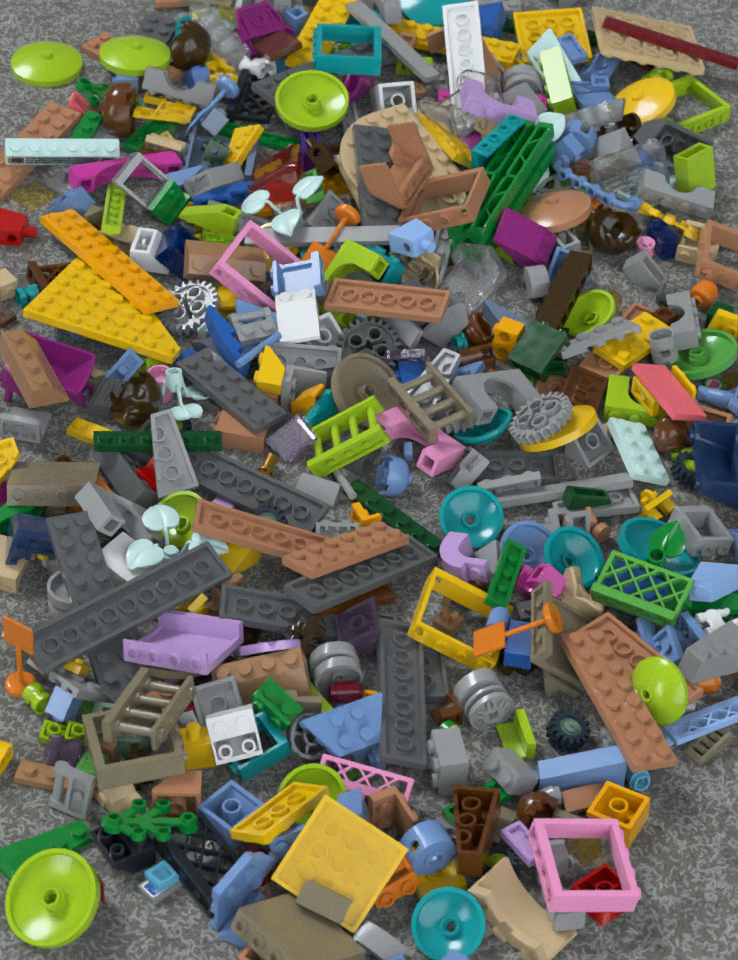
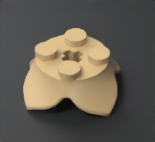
M393 251L389 252L390 255L393 254L401 259L400 263L406 266L402 273L401 282L405 283L416 277L418 280L424 279L423 282L428 287L437 289L439 285L438 267L441 260L437 253L425 252L413 258Z
M572 566L566 568L563 576L568 581L564 585V591L561 594L564 595L561 598L562 602L588 617L601 615L605 605L593 601L591 595H588L584 589L580 567Z

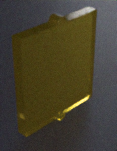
M32 181L10 194L9 197L16 201L18 205H22L31 211L54 198L55 194L47 190L45 186L43 187Z

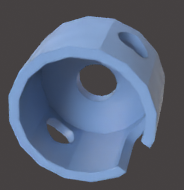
M571 120L565 124L564 131L556 144L569 133H572L585 148L580 154L582 156L581 159H587L596 145L597 132L591 126L586 134L580 130L584 122L583 120Z
M427 820L418 823L410 828L400 841L402 845L409 849L405 854V858L414 872L424 876L444 869L451 863L457 850L443 824L437 820ZM418 841L419 847L413 852L412 844Z

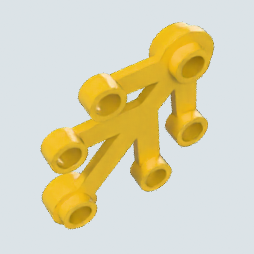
M643 202L641 208L637 210L643 215L659 217L664 222L683 229L682 235L696 241L699 236V229L691 225L688 228L685 227L686 221L682 220L679 223L676 221L677 216L669 212L664 215L647 202Z

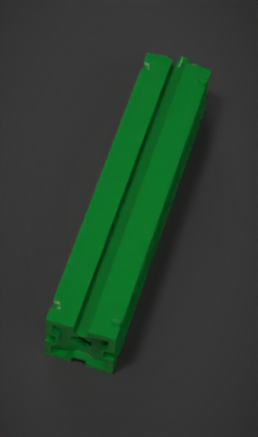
M526 120L499 147L485 168L490 185L475 222L447 228L448 238L453 239L450 243L451 257L466 259L469 255L472 256L473 261L488 262L489 256L493 254L498 246L492 240L504 209L509 208L517 213L520 212L551 164L552 159L557 154L556 144L552 141L554 138L553 124L539 122L535 126L531 120ZM467 197L465 198V200L463 201V203H462L461 205H464V204H465V202H466V200H467Z

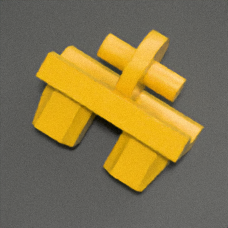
M210 52L209 62L207 61L204 64L205 67H208L210 75H215L216 73H224V75L225 73H234L235 75V68L228 66L224 58H220L214 52Z
M649 489L642 491L639 503L641 506H644L642 508L643 512L636 517H646L660 521L663 516L658 509L666 516L671 514L676 506L670 499L673 492L669 489L658 496L656 491L652 492Z

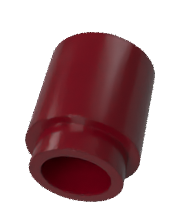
M357 680L335 681L334 684H329L330 702L348 704L363 698L362 685H358Z

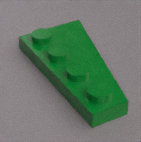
M80 819L0 848V873L10 882L18 868L27 859L41 851L63 848L76 852L93 841L89 836L91 829Z

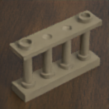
M430 361L426 362L425 375L404 384L399 383L394 376L386 379L387 395L429 445L437 442L438 429L462 419L468 427L473 426V408L465 403L444 379L439 369L435 368ZM427 382L434 386V388L415 396L407 393L408 390ZM439 394L445 399L425 409L418 406V403ZM449 407H452L456 412L436 422L431 421L428 417Z
M141 667L101 721L103 740L113 743L118 734L122 732L151 737L152 750L157 751L162 742L166 741L167 735L186 707L196 696L193 676L188 675L181 686L154 682L150 677V669ZM151 691L173 694L174 697L170 700L147 696V694ZM143 704L165 708V710L161 714L137 708ZM134 718L155 722V724L151 728L127 722Z

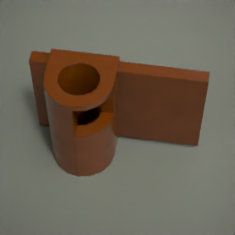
M491 343L455 350L462 359L458 368L484 361L486 368L482 373L497 371L495 368V350Z

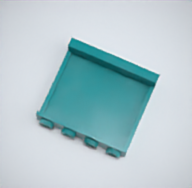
M509 114L471 150V169L484 167L485 169L499 147L526 122V119Z

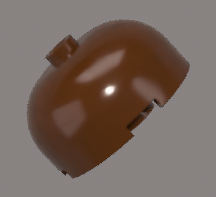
M134 82L114 83L106 90L103 103L99 105V114L102 115L106 130L116 137L130 138L135 132L136 126L133 125L135 123L133 114L134 109L137 107L136 88H132Z

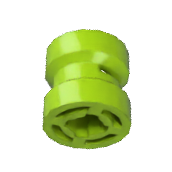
M38 682L28 685L22 693L23 700L31 705L32 710L36 714L41 715L46 712L45 709L51 695L45 692L44 687Z

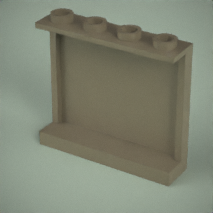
M17 461L11 470L7 483V506H80L75 496L88 481L97 485L100 476V462Z
M544 581L531 591V622L543 618V605L551 601L556 605L561 615L563 631L556 634L552 633L546 624L532 628L530 662L587 693L558 639L560 634L575 632L592 622L593 619L553 597V584Z
M291 892L238 908L230 926V929L264 960H362L366 953V950L335 922L296 903L297 896Z

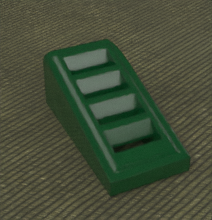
M570 485L566 486L562 501L569 510L582 509L589 506L610 505L612 502L605 489Z

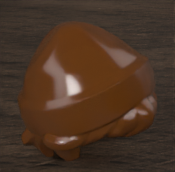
M472 311L468 315L469 324L461 331L467 339V344L473 346L491 343L494 338V334L492 335L490 324L482 318L484 315L482 312Z
M670 416L661 418L656 423L652 433L653 444L660 453L673 452L676 449L680 450L688 439V427L685 421L672 420Z
M545 791L525 794L517 805L516 821L520 820L530 830L534 818L552 819L558 806L557 798Z

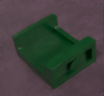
M533 319L507 358L511 367L520 369L521 372L545 383L549 378L548 368L563 346L569 347L571 343L565 331L561 329L556 330L544 321L539 322Z

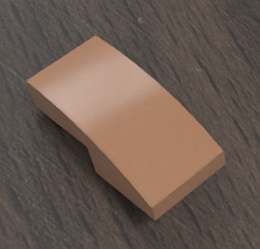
M605 783L581 786L561 792L566 812L575 815L587 811Z

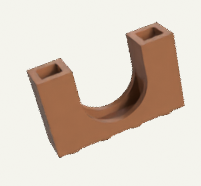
M247 379L257 387V383L254 380ZM263 392L276 404L280 405L281 395ZM221 407L222 411H218L217 425H213L212 431H221L222 447L264 453L268 442V429L254 435Z

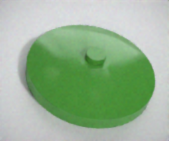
M701 329L702 338L698 339L699 347L679 350L677 361L665 366L671 372L672 366L677 365L685 373L688 380L714 376L729 368L738 357L736 339L729 333L721 330Z

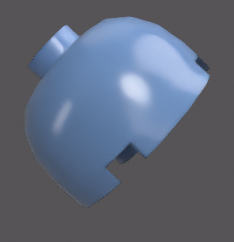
M384 454L381 457L384 460L383 464L378 465L375 484L381 487V491L377 493L385 497H395L402 494L407 486L411 485L412 473H410L409 466L405 460L394 455Z

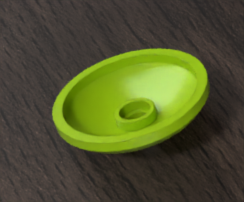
M589 290L581 293L564 328H569V336L576 337L580 333L592 331L595 326L608 324L615 313V300L610 293L604 290Z
M192 491L174 492L157 504L170 506L179 515V525L176 528H168L169 545H174L177 549H182L188 540H192V535L195 533L191 531L198 498H202Z
M661 656L648 657L639 662L633 671L631 681L656 724L666 726L677 722L683 716L688 703V689L683 674L672 661Z
M316 763L305 764L291 771L285 777L278 790V793L293 782L328 786L329 797L337 802L338 794L347 792L343 779L335 770L326 765ZM316 807L307 812L304 818L296 822L298 824H306Z

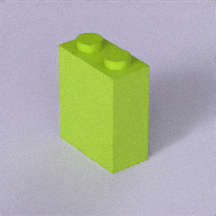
M699 142L673 156L676 191L689 193L698 186L710 190L716 187L713 146Z

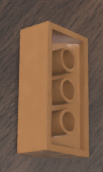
M185 240L183 279H199L200 281L221 283L209 272L229 247V244ZM237 246L226 263L254 286L260 287L265 283L266 260L263 249Z
M21 329L1 332L0 355L29 408L69 401L67 393L37 340Z
M301 647L221 664L211 671L212 681L232 675L236 676L244 705L252 704L249 698L269 677L283 690H297V696H312L307 660Z

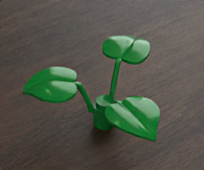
M678 520L666 523L652 533L649 539L650 550L648 551L647 559L643 561L665 569V556L676 558L684 552L686 539ZM614 560L612 564L613 567L615 566L618 560ZM604 566L602 567V569H601L598 573L595 574L594 578H595L596 582H597V580H598V578H599V576H600V574H601V572H602ZM662 575L663 581H667L665 576ZM682 582L673 584L676 593L685 590L687 584ZM667 586V587H668V589H667V590H668L667 596H668V595H671V594H673V593H672L670 587ZM690 594L681 611H687L692 608L694 601L690 600ZM675 599L663 603L665 608L675 610L677 606Z

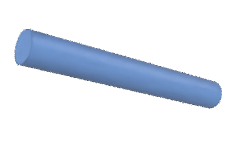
M276 332L235 361V366L240 369L250 362L260 352L264 351L265 345L272 346L282 338L281 333Z

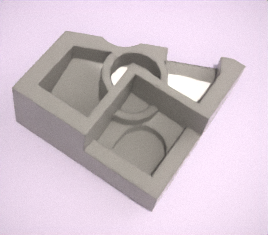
M471 446L466 450L468 455L457 463L455 469L446 480L456 489L470 486L490 463L489 460Z

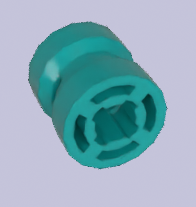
M36 284L28 285L27 288H15V297L20 308L27 306L39 294Z

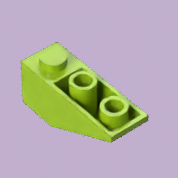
M227 204L187 206L179 214L178 218L201 226L206 230L219 233L223 237L232 238L238 230L242 210Z

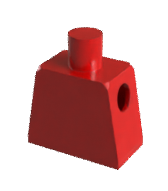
M0 208V245L21 246L25 237L36 238L38 229L37 227L29 226L27 215Z

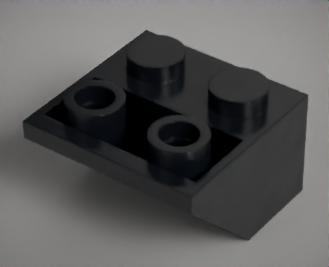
M103 826L89 831V836L112 869L134 874L156 864V845L147 833L144 841L136 842L123 832L109 834L105 832Z

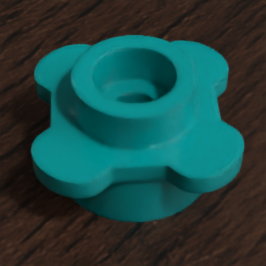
M463 332L451 338V349L454 352L457 349L467 348V339L464 337Z

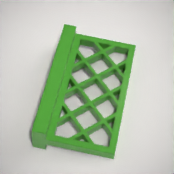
M612 550L597 582H594L590 589L591 599L633 616L642 617L644 620L665 627L669 624L675 628L677 618L694 586L695 580ZM616 558L624 561L626 566L614 570L612 564ZM637 567L644 568L646 574L634 577L632 569ZM628 571L632 579L620 583L617 575ZM659 574L665 576L667 581L655 585L652 579L653 576ZM614 576L617 583L610 587L602 585L605 579ZM649 578L652 587L640 590L637 582ZM678 582L687 584L685 590L675 592L673 584ZM631 584L635 585L637 592L632 594L624 593L623 587ZM669 586L673 594L661 598L658 590ZM654 591L658 598L648 602L644 600L643 595ZM675 599L677 606L673 611L665 608L663 603Z

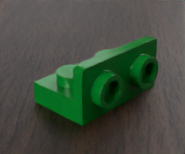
M169 179L147 209L157 221L170 227L192 197L184 193L174 180Z
M271 677L249 698L257 711L264 712L269 717L270 723L278 729L281 728L283 731L304 710Z

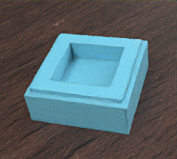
M165 860L144 872L146 880L159 893L179 881V875Z

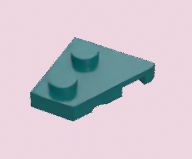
M327 388L302 420V433L338 414L331 389Z

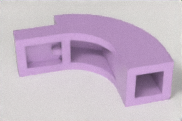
M450 531L440 545V555L445 572L459 577V579L466 583L470 580L489 583L492 579V573L488 560L469 557L473 552L469 535Z

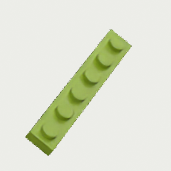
M108 183L101 232L107 235L121 233L126 194L113 183Z

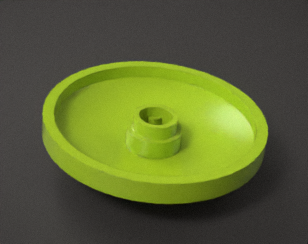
M127 35L105 42L100 47L99 60L104 68L113 73L138 77L145 76L146 68L149 66L165 70L171 62L169 47L160 40L147 36Z
M54 41L30 43L18 49L11 58V70L14 76L23 83L37 87H56L67 84L76 79L83 68L82 56L75 48Z
M305 70L288 76L280 83L275 94V107L279 117L289 126L306 132H319L336 126L345 117L349 106V95L344 84L335 76L318 70Z
M63 848L47 849L27 859L13 875L6 893L5 912L12 931L26 943L43 949L62 947L77 939L89 927L99 906L100 884L96 871L85 858L76 852Z

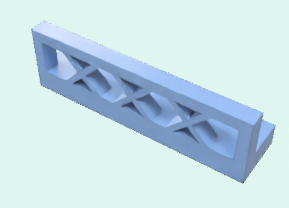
M738 695L685 715L673 724L661 726L668 745L675 744L678 746L737 723Z

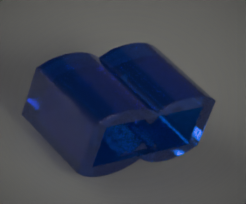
M655 219L648 221L645 236L655 240V254L664 261L675 258L679 241L678 236L669 230L668 225L663 220Z

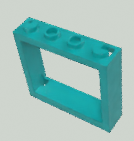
M317 23V30H313L312 65H315V70L335 74L381 75V26ZM322 41L373 44V57L322 54Z

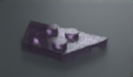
M457 347L385 350V359L408 358V361L434 360L443 348L457 353Z

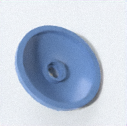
M524 520L516 522L504 532L501 538L500 551H502L507 539L527 548L525 553L526 559H523L522 565H529L535 570L538 564H545L543 549L546 539L551 532L543 525L534 521Z

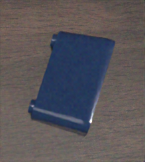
M694 421L692 429L688 431V441L692 444L695 468L694 489H697L698 493L738 510V423Z
M23 513L11 516L7 526L6 565H17V561L24 557L25 560H30L32 553L56 557L45 525V517Z

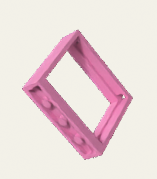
M249 220L210 270L209 274L243 301L261 307L269 306L270 311L276 313L275 302L229 266L226 261L245 236L281 265L296 263L301 260L252 220Z
M533 819L528 837L548 912H634L638 900H641V889L639 886L637 887L635 869L631 867L629 849L625 847L624 833L620 829L617 819ZM549 838H607L622 890H562Z

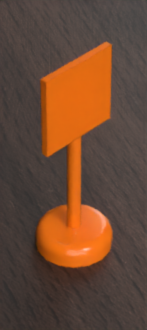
M339 204L336 207L335 216L340 223L326 245L323 246L313 241L301 261L311 260V252L319 251L324 262L325 273L337 254L330 250L329 247L344 225L356 226L361 220L358 211L350 205Z
M551 601L545 603L542 608V619L506 632L504 621L473 632L474 658L505 648L507 637L546 624L552 633L562 632L563 623L556 605Z
M4 615V641L16 647L17 671L10 674L5 680V690L12 697L22 698L25 688L37 682L34 675L23 671L22 651L32 656L34 655L33 630Z

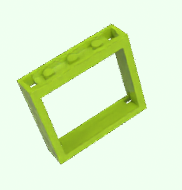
M689 74L671 81L677 97L691 93L711 109L708 112L677 124L695 133H699L729 120L731 106L695 77ZM668 116L665 117L666 119H668V120L674 122V121L671 120Z

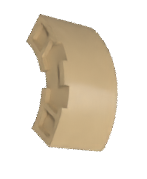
M503 857L468 890V893L480 903L486 918L493 926L491 929L492 933L503 944L508 942L519 950L517 955L524 960H551L577 935L576 929L554 930L553 923L548 921L547 911L523 887L512 868L509 858Z

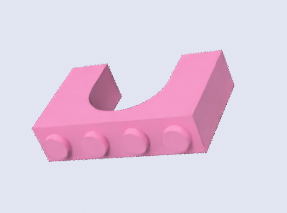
M397 406L376 415L377 424H380L387 432L390 440L408 438L426 447L422 450L416 467L431 477L455 467L462 460L466 450L465 446L440 429L437 432V442L429 445Z

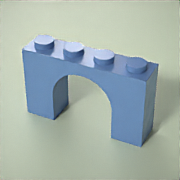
M361 788L338 794V803L369 822L368 807ZM294 822L287 831L281 832L276 836L274 841L269 844L271 852L280 857V859H283L305 824Z

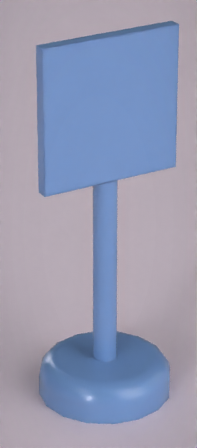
M225 76L219 77L216 81V86L220 93L188 126L183 139L191 133L194 126L198 125L202 117L204 118L223 96L230 99L238 96L239 88L233 80Z

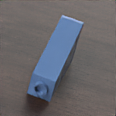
M617 745L537 761V768L534 771L539 777L536 783L537 790L539 791L552 785L553 787L558 786L561 793L581 786L606 783V781L623 787L627 762Z

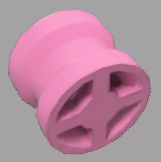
M648 236L639 237L636 241L635 255L646 250L653 257L655 240Z

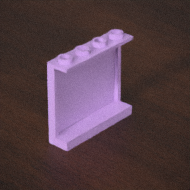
M170 610L159 616L158 625L139 641L123 639L124 661L208 675L244 642L243 621Z

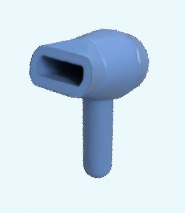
M700 385L696 400L706 401L718 408L729 410L727 406L737 387L726 391L709 389Z

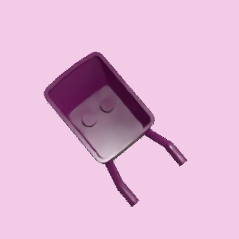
M24 331L37 340L68 397L74 400L76 406L82 402V408H86L87 399L83 393L88 389V395L93 394L94 387L88 379L94 367L95 355ZM4 363L3 371L0 373V385L5 389L3 401L9 403L12 401L13 392L21 394Z

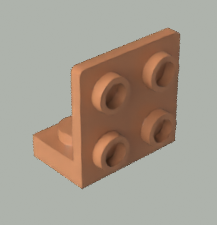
M395 785L369 795V823L376 828L385 829L390 824H393L400 836L403 837L410 828L419 823L416 812L414 810L411 811L403 793L400 794Z

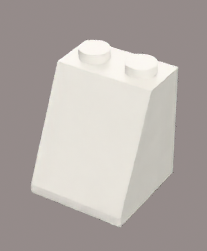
M414 81L377 84L370 89L371 106L375 112L402 103L407 108L412 107L415 113L417 111Z

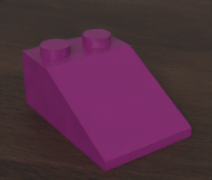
M505 208L492 241L522 268L535 265H544L546 267L557 237L546 227L509 208Z

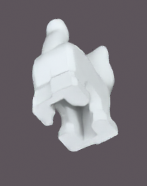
M243 56L239 64L240 70L242 68L249 69V72L252 75H256L259 79L264 78L265 74H269V76L277 74L276 62H271L266 58H255L251 61L247 56Z
M709 609L704 613H697L694 618L698 621L701 628H705L704 632L710 634L726 624L722 617L729 615L730 609ZM738 618L732 620L738 626Z

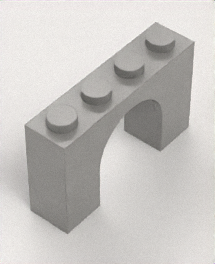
M520 369L456 376L451 385L465 403L473 408V425L491 423L498 409L487 393L502 397L515 411H521L520 407L526 406L527 401H534L535 396L537 398L541 397Z
M90 481L75 496L82 509L88 512V517L97 531L112 537L122 526L135 541L138 539H148L153 545L159 544L160 548L165 544V536L161 531H150L143 525L142 516L146 511L144 507Z

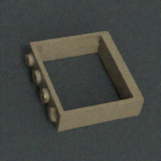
M143 704L137 708L161 714L165 710V708ZM109 710L82 715L84 734L99 790L186 774L184 762H188V755L186 749H184L182 735L179 733L178 722L175 723L168 734L173 752L105 765L97 734H103L101 721ZM134 718L127 722L140 726L155 724V722Z

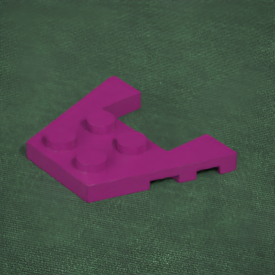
M268 1L238 8L235 11L240 61L243 59V56H247L249 59L256 57L257 54L251 44L253 40L264 38L280 30L296 39L298 38L293 33L291 26L285 24L281 19L282 16Z

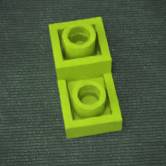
M44 719L37 742L68 748H85L83 724L69 720L66 726Z

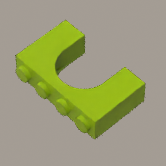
M347 238L325 271V281L329 280L332 284L334 278L344 279L350 273L358 271L379 280L389 263L381 255ZM318 305L320 316L329 312L324 310V305ZM330 311L341 328L347 329L349 322L352 323L357 315Z
M610 374L603 420L608 421L610 417H615L616 419H624L635 423L639 422L647 427L655 428L656 423L661 418L669 416L667 413L651 417L642 405L630 398L628 394L630 377Z

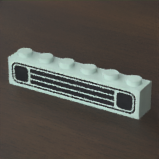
M5 138V165H79L120 158L119 139Z

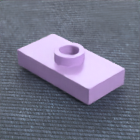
M519 820L501 829L500 836L526 865L531 867L536 863L528 837L529 830Z

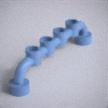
M565 154L554 157L552 167L557 172L558 179L561 181L569 179L572 181L571 184L574 189H586V194L590 198L599 197L600 202L604 206L613 205L629 212H635L641 208V201L637 196H631L625 202L616 199L613 193L607 194L602 191L600 185H592L587 182L586 177H578L573 174L572 169L568 167L570 164L569 158Z

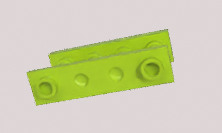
M374 395L302 433V436L315 450L316 457L307 461V467L315 476L322 478L391 442L387 432L380 424H377L376 415L385 410ZM368 420L370 429L359 434L358 424ZM350 429L352 438L341 443L340 434ZM332 438L333 448L323 453L322 443Z

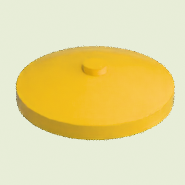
M659 77L646 78L620 91L615 96L619 101V108L607 111L611 115H615L618 112H621L623 115L634 112L640 117L643 125L646 121L665 118L676 103L677 93L672 83L667 79Z
M589 405L573 406V413L570 414L571 419L565 420L567 425H562L561 431L556 430L555 436L549 435L547 440L543 438L540 443L536 441L532 445L520 443L521 450L526 452L545 451L565 445L581 437L596 425L598 416L595 409Z

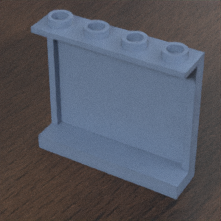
M194 126L193 132L189 133V144L186 146L184 166H182L181 170L202 165L203 171L222 166L216 162L213 165L204 161L205 157L202 156L203 151L200 148L204 140L208 141L209 137L212 139L214 137L197 135V126ZM218 137L225 141V145L229 146L232 138ZM260 137L240 167L244 180L238 183L253 181ZM213 148L211 152H217V148Z

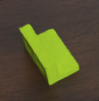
M517 709L515 710L514 722L496 725L502 748L514 749L522 759L534 758L536 741L525 710Z

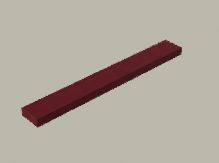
M606 16L602 25L604 29L730 69L737 70L738 57Z

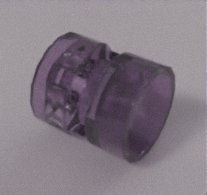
M51 734L45 749V764L55 766L57 761H66L71 767L76 768L85 753V741L75 738L66 741L64 736Z

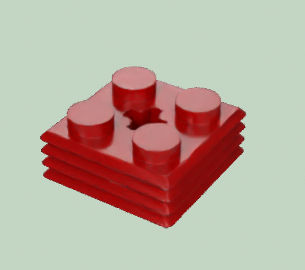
M605 863L571 885L570 890H622L618 873ZM624 912L586 913L600 926H605Z

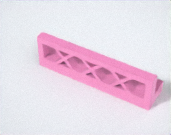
M323 754L320 764L326 765L327 761L337 763L341 770L337 773L340 776L343 774L345 778L343 781L347 792L361 788L364 798L369 799L370 794L384 790L387 787L389 788L396 782L402 781L408 783L405 797L410 807L411 800L409 798L415 782L413 778ZM353 768L359 769L363 778L355 782L349 781L345 773ZM363 771L370 772V774L365 775ZM375 775H380L386 784L379 788H374L370 785L368 779ZM386 777H387V778H391V779H393V780L390 781V782H388V780L386 779ZM366 781L367 785H363L360 783Z

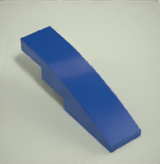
M265 179L245 181L207 191L193 197V206L207 205L210 199L232 207L241 206L250 194L259 190H266Z
M208 305L204 320L214 345L224 361L246 378L250 363L248 362L240 369L235 366V361L242 357L243 346L235 339L236 330L211 305Z

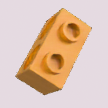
M503 316L500 322L494 325L492 345L495 350L496 359L510 364L507 357L524 334V323Z

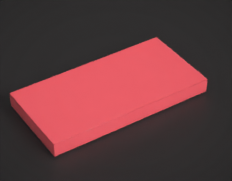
M634 363L631 368L632 371L672 420H705L707 415L665 365Z

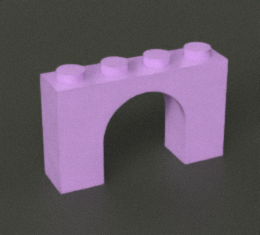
M468 77L465 78L459 92L463 111L497 123H501L511 114L531 120L535 125L538 117L533 100L517 95L513 105L504 104L491 98L485 92L482 82Z

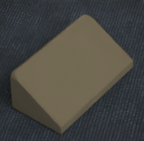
M307 879L295 902L341 924L352 900Z

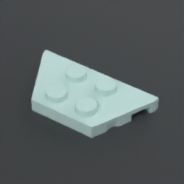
M551 28L547 29L526 53L529 63L539 74L543 73L544 70L541 71L538 60H541L539 52L560 46L570 81H581Z

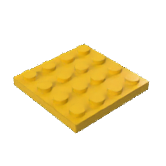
M582 8L513 12L517 42L521 44L520 57L524 64L531 66L526 53L549 28H551L556 38L572 33L588 54V60L580 63L592 62V53Z
M325 794L271 879L297 897L306 880L309 879L352 900L340 925L355 934L409 849Z

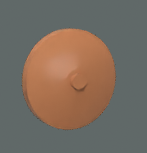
M571 189L553 190L529 198L519 214L546 227L551 233L568 230L584 222L592 213V203L590 197L584 192Z

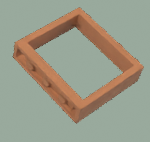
M484 167L428 179L423 186L424 190L421 189L410 208L402 210L398 219L399 225L402 226L417 218L434 231L475 222L490 185V180ZM470 191L464 205L420 214L425 200Z
M707 219L700 231L695 275L738 292V271L709 260L711 242L738 252V230Z

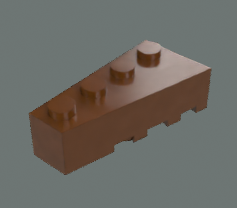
M452 785L458 875L483 877L501 813L500 789Z

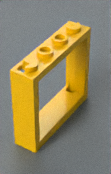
M435 567L426 579L407 636L473 670L481 668L492 670L497 662L500 650L474 658V648L421 622L432 590L487 618L493 608L483 603L486 592ZM508 604L507 610L511 616L514 607Z

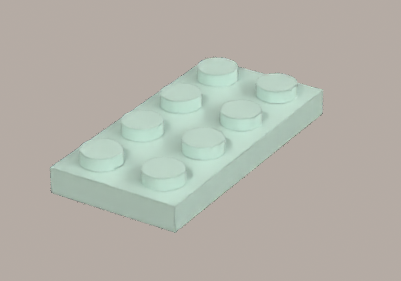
M610 417L607 426L630 477L637 481L667 486L670 479L646 426L639 422L635 423Z

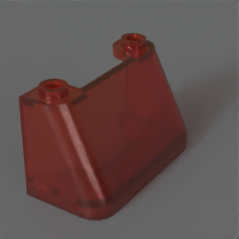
M293 144L257 163L256 168H253L252 185H249V195L259 190H266L270 193V197L267 199L270 202L296 201L295 197L297 195L293 194V188L299 182V175L303 173L301 144Z

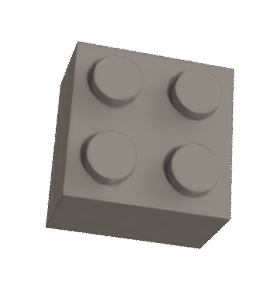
M459 727L431 730L430 740H427L429 755H427L426 766L427 770L431 769L432 772L430 774L432 788L436 787L438 796L452 795V785L467 786L469 760Z

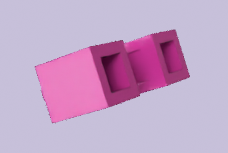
M538 564L535 570L529 565H521L513 589L523 598L531 599V591L544 581H548L553 584V597L556 598L562 594L564 585L568 580L550 564Z

